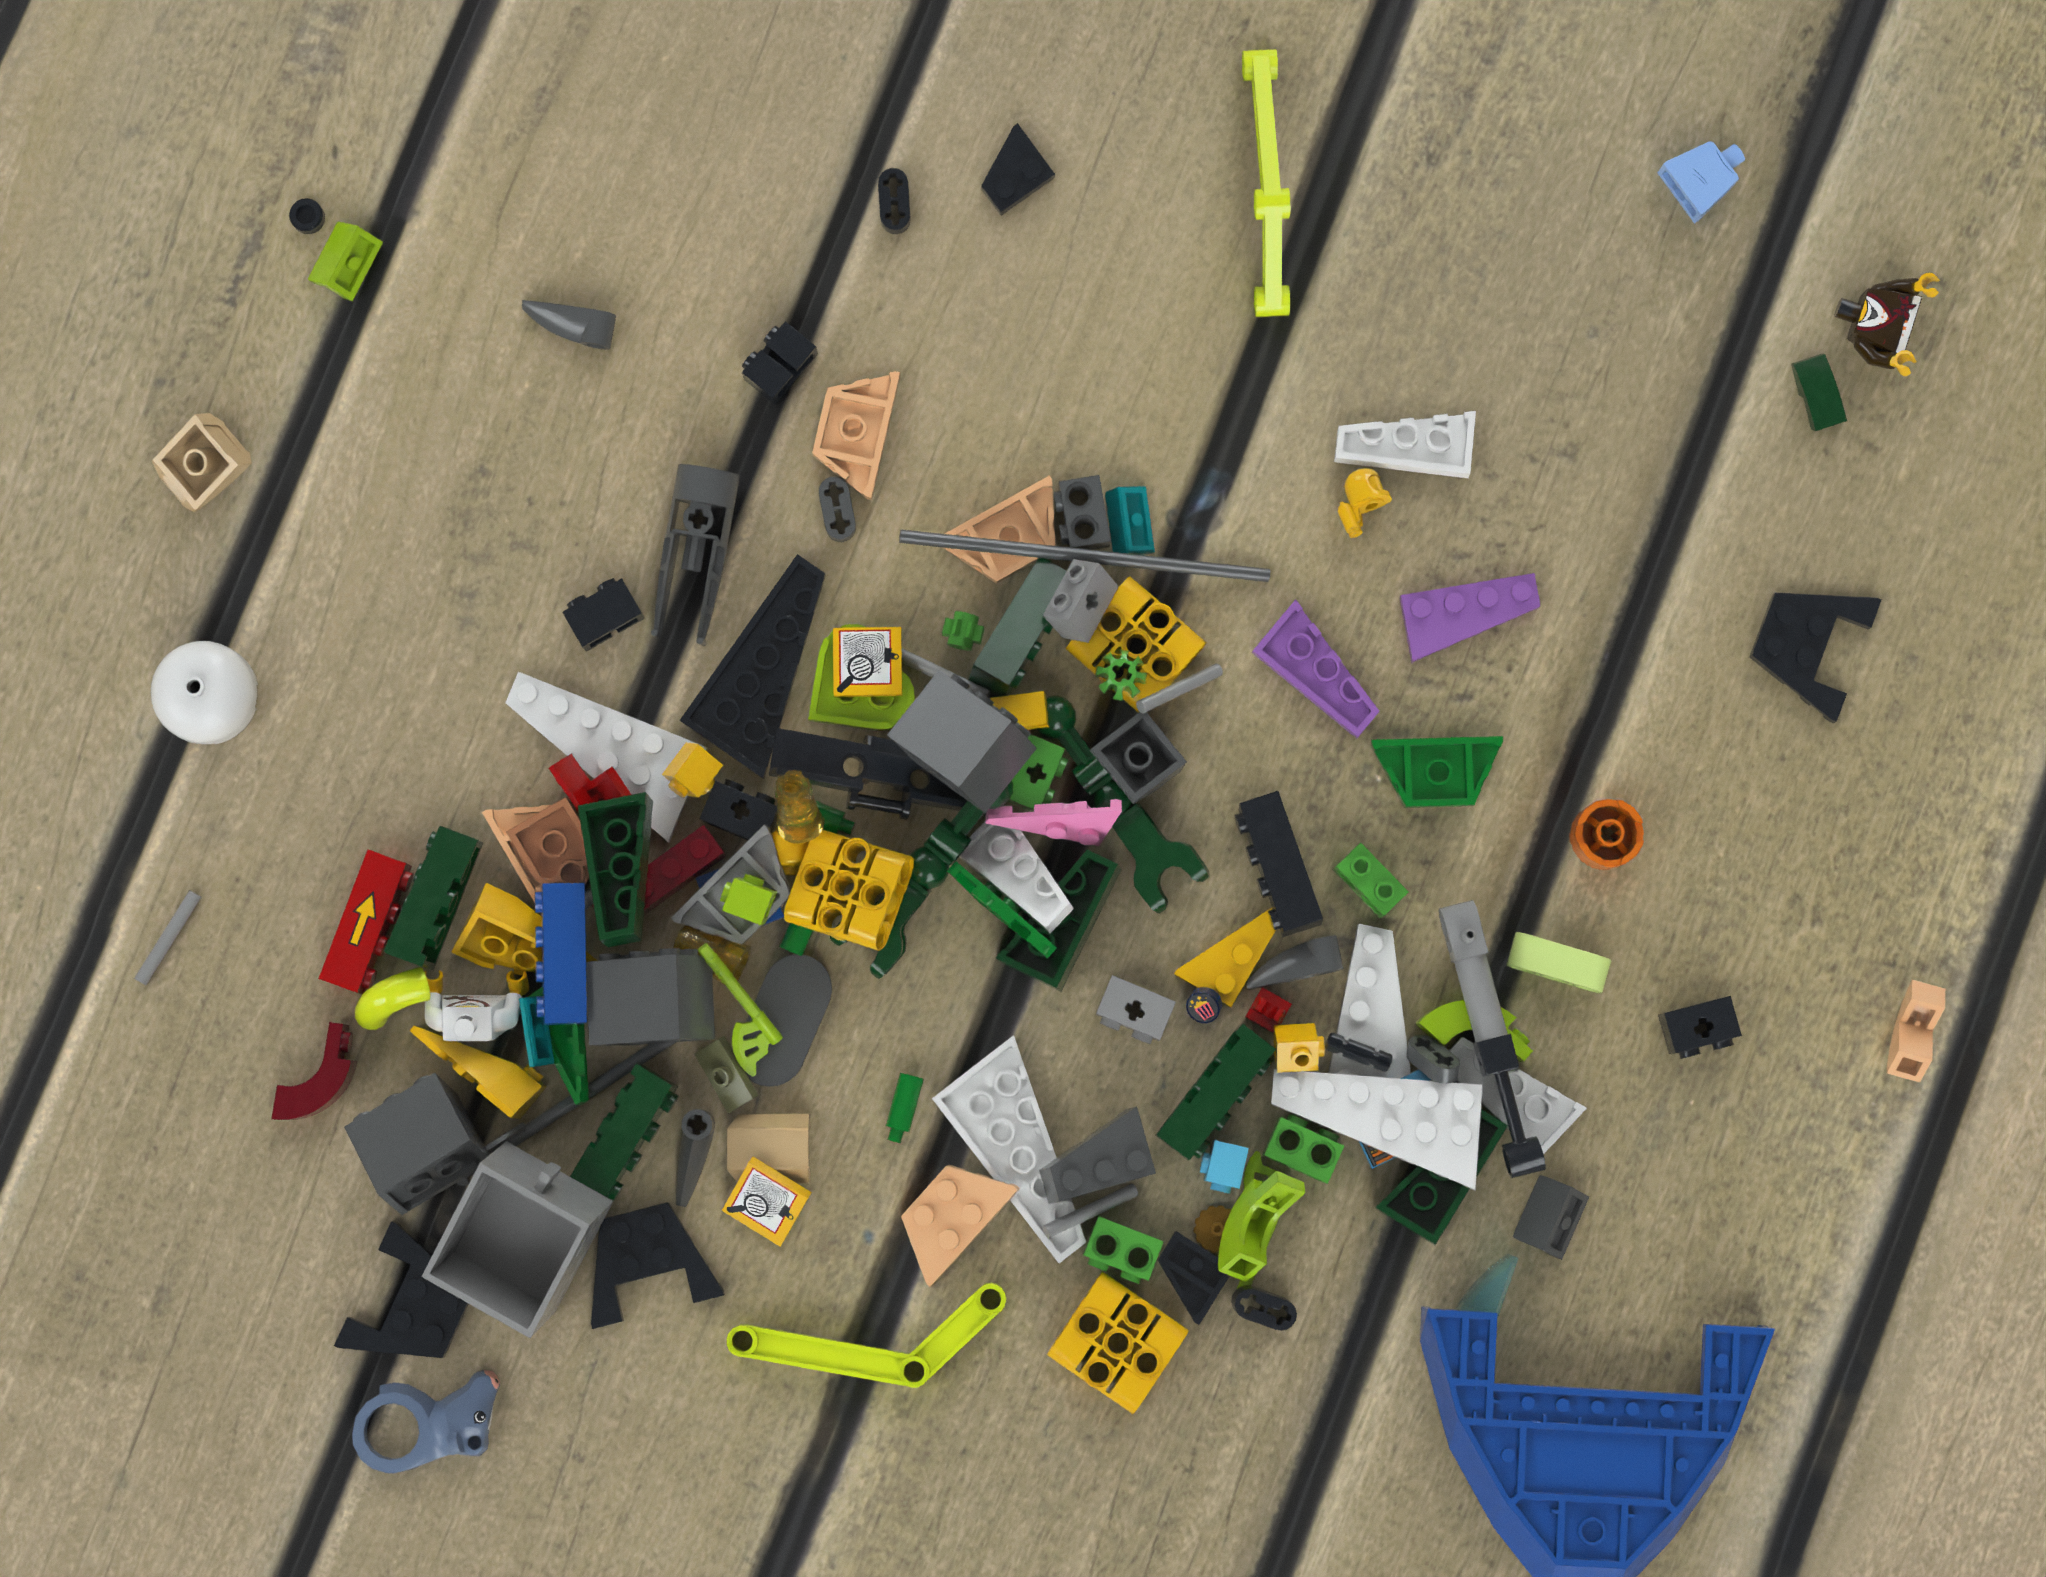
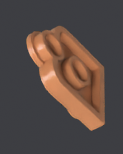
M567 797L506 831L532 877L541 884L556 882L587 883L589 873L580 818Z

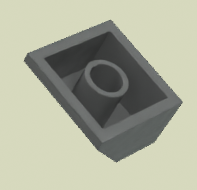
M1139 712L1090 750L1133 804L1166 784L1179 774L1187 763L1147 712L1143 714Z

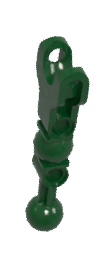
M1058 695L1046 697L1049 727L1036 729L1043 736L1051 739L1058 738L1077 764V767L1072 769V772L1089 796H1093L1095 808L1110 807V800L1113 799L1122 800V812L1112 827L1136 861L1133 877L1134 887L1153 911L1159 914L1162 913L1168 906V899L1161 888L1160 880L1161 875L1167 868L1172 866L1181 867L1197 882H1204L1210 877L1208 868L1192 845L1166 839L1141 804H1133L1091 753V749L1074 727L1076 711L1073 705L1066 698Z
M1012 780L989 809L1002 807L1010 800L1013 794ZM969 801L965 803L951 822L946 818L940 822L924 842L925 846L917 848L910 854L914 859V868L887 943L882 950L878 951L875 960L870 965V972L877 979L885 976L903 956L907 944L904 932L905 925L932 892L931 889L939 887L945 882L949 874L947 872L949 865L954 864L972 841L967 834L984 812ZM885 892L874 905H878L883 901ZM830 936V940L838 946L848 942L846 940H836Z

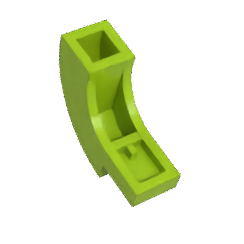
M1464 1000L1437 1007L1415 1023L1428 1036L1433 1037L1443 1046L1460 1032L1472 1030ZM1501 1007L1507 1033L1511 1034L1517 1059L1519 1062H1523L1533 1052L1527 1046L1530 1040L1518 1029L1514 1028L1512 1031L1508 1029L1517 1017Z
M1276 1171L1264 1182L1253 1179L1235 1202L1222 1233L1218 1255V1269L1220 1272L1247 1282L1267 1265V1244L1272 1228L1278 1218L1306 1193L1303 1181Z

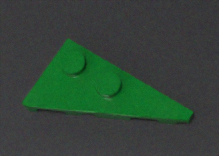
M957 861L947 870L983 907L1046 958H1049L1057 949L1019 915L1021 909L1006 896L1002 901L1000 897L1003 894L987 881L985 884H982Z
M543 987L528 997L543 996ZM584 1024L549 1025L554 1064L575 1105H583L589 1101Z

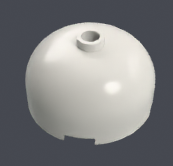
M211 641L190 642L172 650L158 665L151 683V701L159 721L172 734L190 743L219 744L237 736L251 721L256 711V685L258 683L251 666L234 650ZM197 681L200 683L198 692L193 682Z

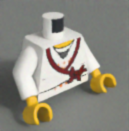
M439 970V977L437 979L427 978L430 1000L425 1001L426 1024L436 1031L443 1032L444 1041H493L507 1030L515 1027L518 1022L521 1010L519 998H523L522 995H525L530 988L526 971L523 972L522 978L515 980L513 971L507 973L506 979L510 992L507 995L441 996L443 991V973Z

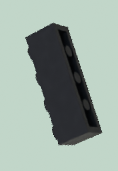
M1279 791L1239 803V814L1234 815L1240 834H1247L1250 846L1246 847V852L1251 866L1257 865L1260 871L1261 878L1257 879V884L1262 898L1269 897L1272 910L1268 911L1273 930L1280 929L1283 938L1322 925L1323 917Z

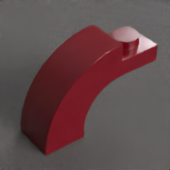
M329 1022L324 1057L319 1070L312 1078L302 1084L295 1086L277 1085L271 1119L298 1120L324 1111L341 1097L349 1086L357 1066V1061L344 1059L345 1052L349 1053L352 1047L353 1033L349 1032L350 1025Z

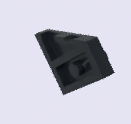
M1018 123L1013 126L981 185V190L1001 216L1055 178L1053 170Z
M1175 1231L1157 1261L1193 1321L1200 1325L1230 1275L1219 1271L1218 1257Z

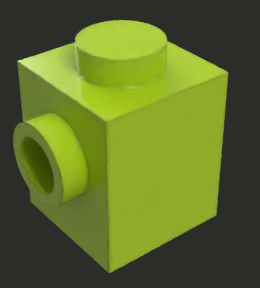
M745 873L744 878L736 877L732 883L727 882L720 898V901L724 902L722 911L753 923L764 925L768 919L777 891L764 887L765 880Z

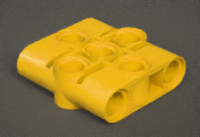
M1129 576L1118 587L1089 643L1071 640L1065 649L1096 675L1097 666L1105 668L1107 664L1101 660L1096 667L1093 665L1110 646L1112 649L1109 652H1111L1115 659H1119L1120 650L1129 651L1126 644L1130 639L1139 638L1143 640L1146 649L1139 654L1129 652L1127 659L1134 661L1138 656L1140 657L1144 665L1136 670L1140 673H1147L1146 684L1134 683L1140 690V693L1134 698H1131L1127 691L1122 692L1123 700L1139 713L1136 702L1170 686L1200 653L1207 642L1181 621L1169 606L1161 603L1135 579ZM1151 601L1152 604L1146 609V611H1145V612L1138 618V620L1135 622L1134 619H1135V618L1138 616V614L1146 607V605ZM1154 613L1164 614L1168 620L1167 626L1161 629L1153 627L1149 621L1150 616ZM1106 616H1114L1119 620L1120 627L1116 631H1107L1101 625L1102 619ZM1176 625H1178L1179 628L1171 635V637L1163 645H1161L1160 643L1173 630V628ZM1164 660L1169 663L1171 672L1167 676H1158L1153 671V663ZM1122 668L1123 675L1115 679L1117 682H1121L1123 678L1129 679L1126 676L1127 670L1125 668ZM1098 677L1101 683L1107 681L1105 678Z
M818 828L810 838L784 909V919L788 923L830 935L836 940H846L880 951L886 945L913 872L914 859L912 856L869 844L861 838H849ZM866 851L864 860L856 863L858 854ZM819 874H824L822 882L814 886L815 878ZM854 883L852 892L844 896L846 886ZM885 892L883 901L878 905H874L876 896ZM842 915L841 923L837 927L832 928L834 918Z
M1102 1271L1049 1349L1047 1356L1088 1383L1089 1386L1095 1388L1131 1414H1134L1185 1339L1189 1330ZM1125 1294H1129L1130 1296L1127 1298V1300L1125 1301V1303L1123 1304L1115 1318L1111 1319L1110 1317L1112 1316V1314L1124 1298ZM1134 1304L1144 1305L1147 1310L1146 1318L1140 1323L1131 1322L1127 1316L1128 1309ZM1086 1313H1092L1099 1319V1325L1093 1332H1084L1079 1327V1320ZM1156 1314H1158L1159 1318L1154 1323V1325L1152 1326L1144 1340H1142L1141 1337L1151 1324ZM1121 1333L1127 1337V1346L1123 1351L1114 1352L1108 1347V1340L1112 1334ZM1092 1345L1095 1346L1079 1371L1076 1370ZM1143 1353H1151L1156 1358V1365L1149 1372H1143L1137 1367V1359ZM1101 1362L1108 1367V1374L1104 1380L1094 1381L1089 1377L1088 1370L1093 1363ZM1124 1366V1370L1112 1386L1111 1390L1108 1392L1106 1389L1113 1381L1121 1367Z

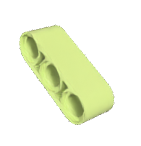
M1521 932L1515 933L1507 961V966L1595 993H1603L1611 964V959Z

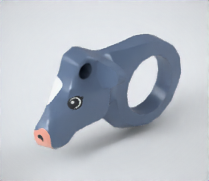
M478 1371L472 1375L465 1386L452 1392L440 1401L433 1400L426 1393L409 1384L389 1383L380 1385L379 1394L367 1401L355 1417L352 1440L360 1460L374 1470L394 1474L413 1470L448 1455L481 1456L488 1449V1434L492 1420L493 1404L500 1387V1380L493 1371ZM394 1403L406 1407L414 1414L418 1422L419 1436L417 1443L411 1452L403 1457L389 1458L382 1456L373 1449L368 1440L367 1426L369 1419L376 1409L386 1404Z

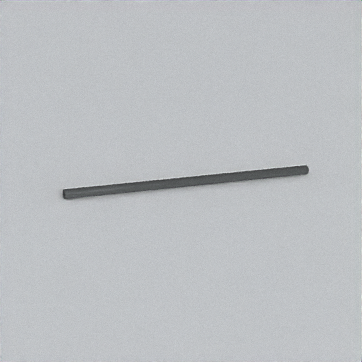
M900 529L899 543L1064 561L1076 559L1101 565L1269 582L1270 569L903 529Z

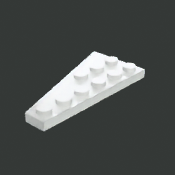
M1363 924L1357 925L1336 1031L1337 1034L1344 1036L1345 1040L1350 1038L1374 1047L1377 1052L1382 1050L1391 1054L1393 1059L1388 1071L1383 1072L1373 1068L1372 1064L1367 1066L1343 1057V1053L1339 1052L1336 1054L1332 1052L1328 1073L1398 1079L1411 1073L1410 1063L1407 1059V1040L1392 930Z
M1013 1035L932 1099L993 1179L1008 1184L1012 1183L1020 1188L1010 1201L1057 1262L1061 1263L1084 1245L1086 1240L1080 1224L1049 1239L1043 1232L1042 1227L1075 1211L1071 1198L1048 1204L1039 1170L1057 1157Z

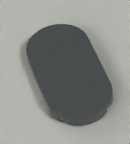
M789 955L774 963L767 972L755 999L756 1005L765 1013L783 1036L782 1040L777 1044L772 1045L770 1043L768 1045V1054L756 1062V1075L752 1077L746 1073L749 1079L758 1085L767 1087L778 1086L788 1082L798 1074L828 1008L833 990L830 976L825 967L810 956ZM748 1015L746 1022L752 1020L750 1015ZM758 1030L753 1033L744 1035L743 1040L754 1038L761 1031ZM758 1046L746 1050L745 1056L756 1051Z

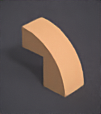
M1912 979L1894 1026L1888 1054V1074L1921 1082L1932 1062L1933 1030L1945 1009V988Z

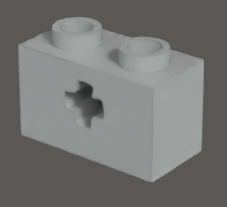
M1073 559L1047 606L1043 617L1062 638L1089 643L1119 586L1099 563Z
M1112 975L1095 1015L1102 1017L1100 1024L1119 1031L1120 1026H1124L1133 1030L1131 1037L1151 1044L1152 1039L1160 1041L1176 1002ZM1133 1002L1139 1003V1010L1144 1013L1142 1018L1136 1017L1135 1021L1128 1019L1129 1013L1125 1011V1006L1127 1004L1132 1006Z

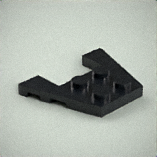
M1774 593L1770 599L1749 657L1780 683L1786 684L1797 693L1806 704L1813 706L1823 714L1827 721L1835 723L1838 720L1847 693L1814 681L1835 621L1839 618L1862 628L1870 629L1882 599Z
M669 1202L604 1218L599 1228L591 1318L592 1329L624 1321L616 1285L685 1268L693 1303L725 1295L722 1286L714 1277L710 1267L699 1253Z
M391 1221L378 1250L410 1264L406 1277L381 1330L349 1316L346 1318L334 1346L342 1349L444 1358L469 1303L421 1277L432 1255L417 1240L413 1239L399 1223Z

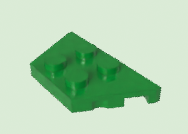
M1503 736L1371 740V748L1404 808L1474 806L1499 748L1502 746Z

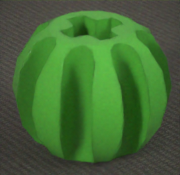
M1120 650L1119 659H1115L1111 652L1102 657V660L1109 667L1097 666L1095 677H1102L1107 680L1098 685L1103 694L1107 690L1113 689L1116 692L1113 700L1123 701V691H1127L1131 698H1134L1140 693V690L1134 683L1146 684L1147 673H1140L1136 670L1144 665L1143 661L1139 656L1134 661H1129L1127 656L1130 651ZM1122 668H1125L1127 670L1126 676L1129 680L1123 678L1121 682H1117L1115 680L1116 673L1113 670L1119 672Z

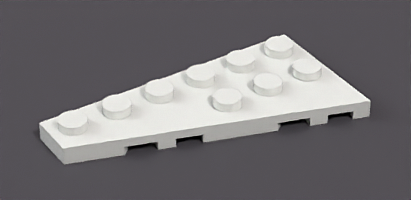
M518 672L505 703L568 756L572 753L580 767L591 777L596 778L613 766L632 795L646 792L653 800L651 828L670 843L689 796L682 798L668 787L670 781L662 773L686 742H695ZM700 745L702 748L708 751L707 747Z
M1274 1069L1271 1100L1273 1106L1306 1120L1313 1121L1337 1133L1351 1137L1368 1146L1476 1191L1483 1085L1465 1083L1445 1084L1425 1080L1305 1071L1277 1073V1069Z

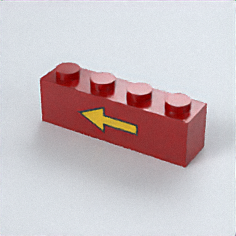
M367 849L318 979L363 994L365 989L372 987L377 975V970L373 969L377 957L384 955L383 951L389 940L388 937H385L390 924L394 925L397 922L401 912V905H398L402 891L407 892L413 880L414 874L410 872L411 865Z

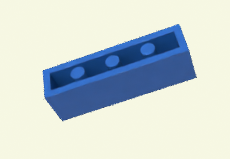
M543 883L541 892H535V913H542V927H535L536 948L542 947V961H536V982H543V996H536L537 1017H543V1025L586 1024L585 883Z

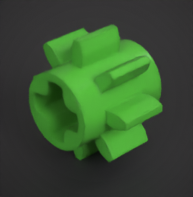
M955 611L953 619L945 618L942 636L949 637L948 646L972 651L973 643L981 644L984 626L978 625V616Z

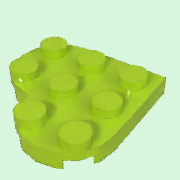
M846 624V625H842L841 628H853V627H865V626H862V625H859V624ZM832 631L823 640L819 650L808 720L873 731L891 730L915 700L914 687L909 676L902 671V696L834 697Z

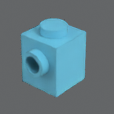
M1213 1140L1210 1153L1204 1152L1200 1166V1173L1205 1174L1204 1181L1211 1182L1210 1189L1229 1194L1232 1187L1240 1189L1249 1148Z

